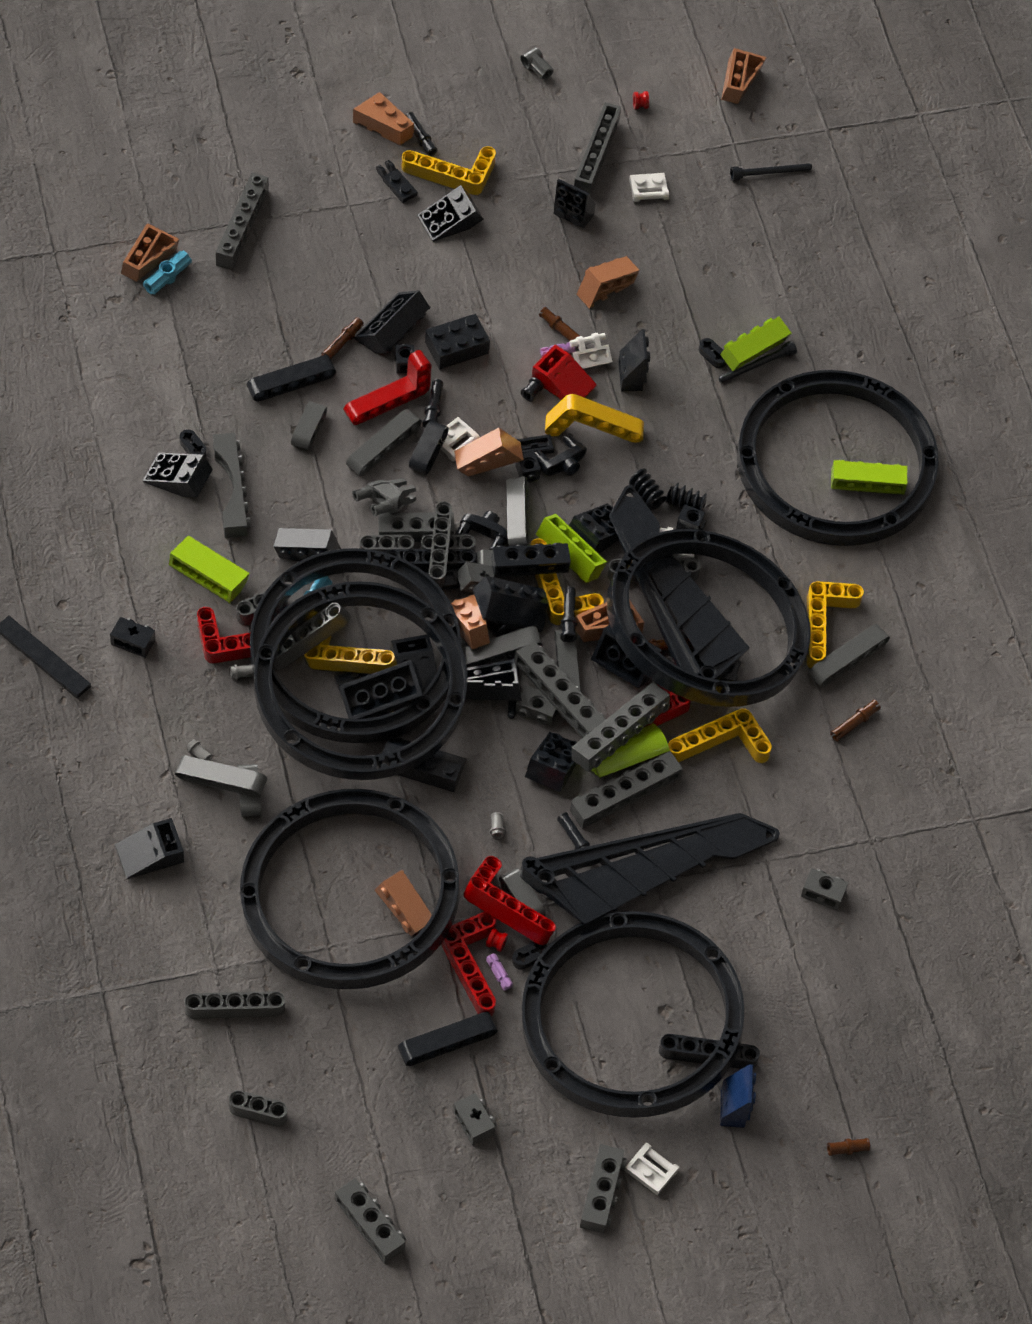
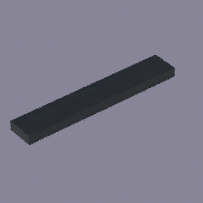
M10 615L0 622V635L75 698L78 699L91 687L90 682Z

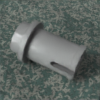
M234 664L233 667H230L231 678H235V680L241 677H254L252 665L237 666Z
M193 739L186 747L189 753H193L199 759L209 760L212 756L200 745L199 740Z
M499 812L491 814L490 834L495 839H500L505 834L503 814Z

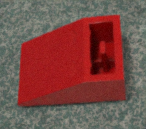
M556 344L533 366L532 377L539 379L546 390L561 400L570 394L585 398L597 386L576 360Z

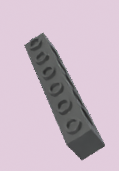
M606 102L574 181L575 187L590 195L620 121L621 106Z
M251 173L216 250V266L230 270L234 269L269 191L268 177Z
M532 641L516 651V665L582 738L606 720L605 716L594 707L592 701L587 699L582 694L580 688L570 681L568 675L560 670L557 663L550 659L542 646Z
M652 682L572 746V760L588 772L594 767H598L604 759L612 756L620 746H624L630 738L639 734L646 725L653 723L657 716L669 709L670 694Z
M671 751L660 754L650 762H643L638 768L632 771L628 770L616 779L608 780L605 785L599 788L594 787L589 793L575 797L571 802L570 812L583 829L680 779L683 768Z

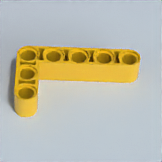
M489 146L483 147L472 169H468L408 150L402 154L401 168L407 174L453 189L461 185L469 194L479 195L483 191L495 166L496 151Z
M570 394L565 396L546 415L545 433L547 435L559 436L574 421L633 443L643 440V420L579 395Z
M536 538L531 541L530 545H545L547 543L543 539ZM535 574L538 586L544 589L549 602L547 614L550 622L555 625H561V620L564 616V595L557 574ZM597 593L575 597V608L579 609L575 610V618L576 615L596 607L592 605L598 606L603 604V597Z
M820 581L811 583L807 595V613L811 633L807 652V665L809 668H812L826 657V606L841 608L859 607L864 593L860 585Z
M331 636L304 654L308 666L311 669L373 674L398 665L392 651L330 646Z
M743 708L680 735L668 743L671 753L678 762L736 736H739L752 758L758 763L768 761L772 749L771 742L752 713Z

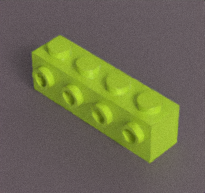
M780 316L775 319L770 318L763 323V326L759 327L757 325L749 334L743 333L740 335L737 341H729L724 345L725 349L720 355L731 370L735 371L785 342L792 333Z
M833 461L831 489L905 494L907 466L864 463L862 461Z
M557 514L543 519L536 535L547 544L568 543L571 561L570 568L586 583L597 579L607 561Z

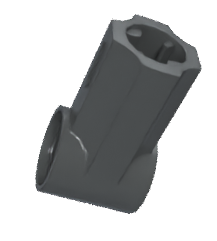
M535 47L521 55L520 59L523 66L527 69L531 68L542 80L549 79L553 74L554 69L543 59V55L538 48Z

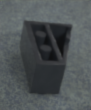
M515 659L467 668L468 677L465 699L522 701Z

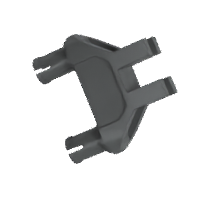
M404 478L391 481L377 480L368 483L366 487L353 490L352 497L356 502L366 498L378 502V504L371 505V512L374 516L387 512L394 514L400 512L403 506L416 501L414 495H409L412 492H416V487L413 485L400 487L407 484Z

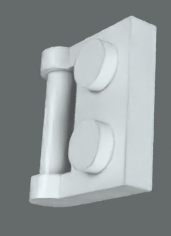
M664 173L630 175L629 181L633 202L661 198L669 200V191Z
M459 417L447 425L449 432L441 448L452 462L456 461L455 450L480 438ZM466 435L469 437V439H467L455 450L451 448Z
M645 1143L627 1164L624 1171L658 1195L672 1177L677 1174L680 1167L670 1163L654 1151L649 1143ZM647 1155L648 1157H650L652 1160H654L656 1163H658L660 1166L666 1169L667 1173H664L662 1170H660L658 1167H656L654 1164H652L650 1161L644 1158V1156Z

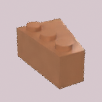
M627 256L590 267L586 270L576 295L590 309L597 300L601 299L604 301L607 299L606 295L611 292L617 293L633 284L640 270Z
M500 428L454 451L457 470L467 476L523 461L521 442Z
M475 595L454 600L451 604L458 619L461 637L472 649L489 644L487 623L482 618Z

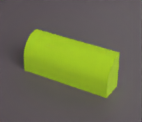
M189 535L170 553L169 566L229 603L242 591L249 577V572Z
M655 724L648 725L639 734L630 738L624 746H620L612 756L604 759L598 767H594L592 771L597 776L603 777L670 751L663 732Z

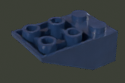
M748 1065L723 1080L721 1086L720 1126L745 1128L746 1121H750L753 1104H755L756 1092H753L754 1085L756 1084V1073L753 1072V1065Z

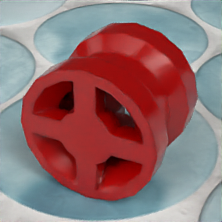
M648 91L643 93L633 92L634 109H639L640 107L649 108Z
M493 928L487 939L486 946L489 948L494 947L498 952H502L509 934L505 932L500 933L497 929Z

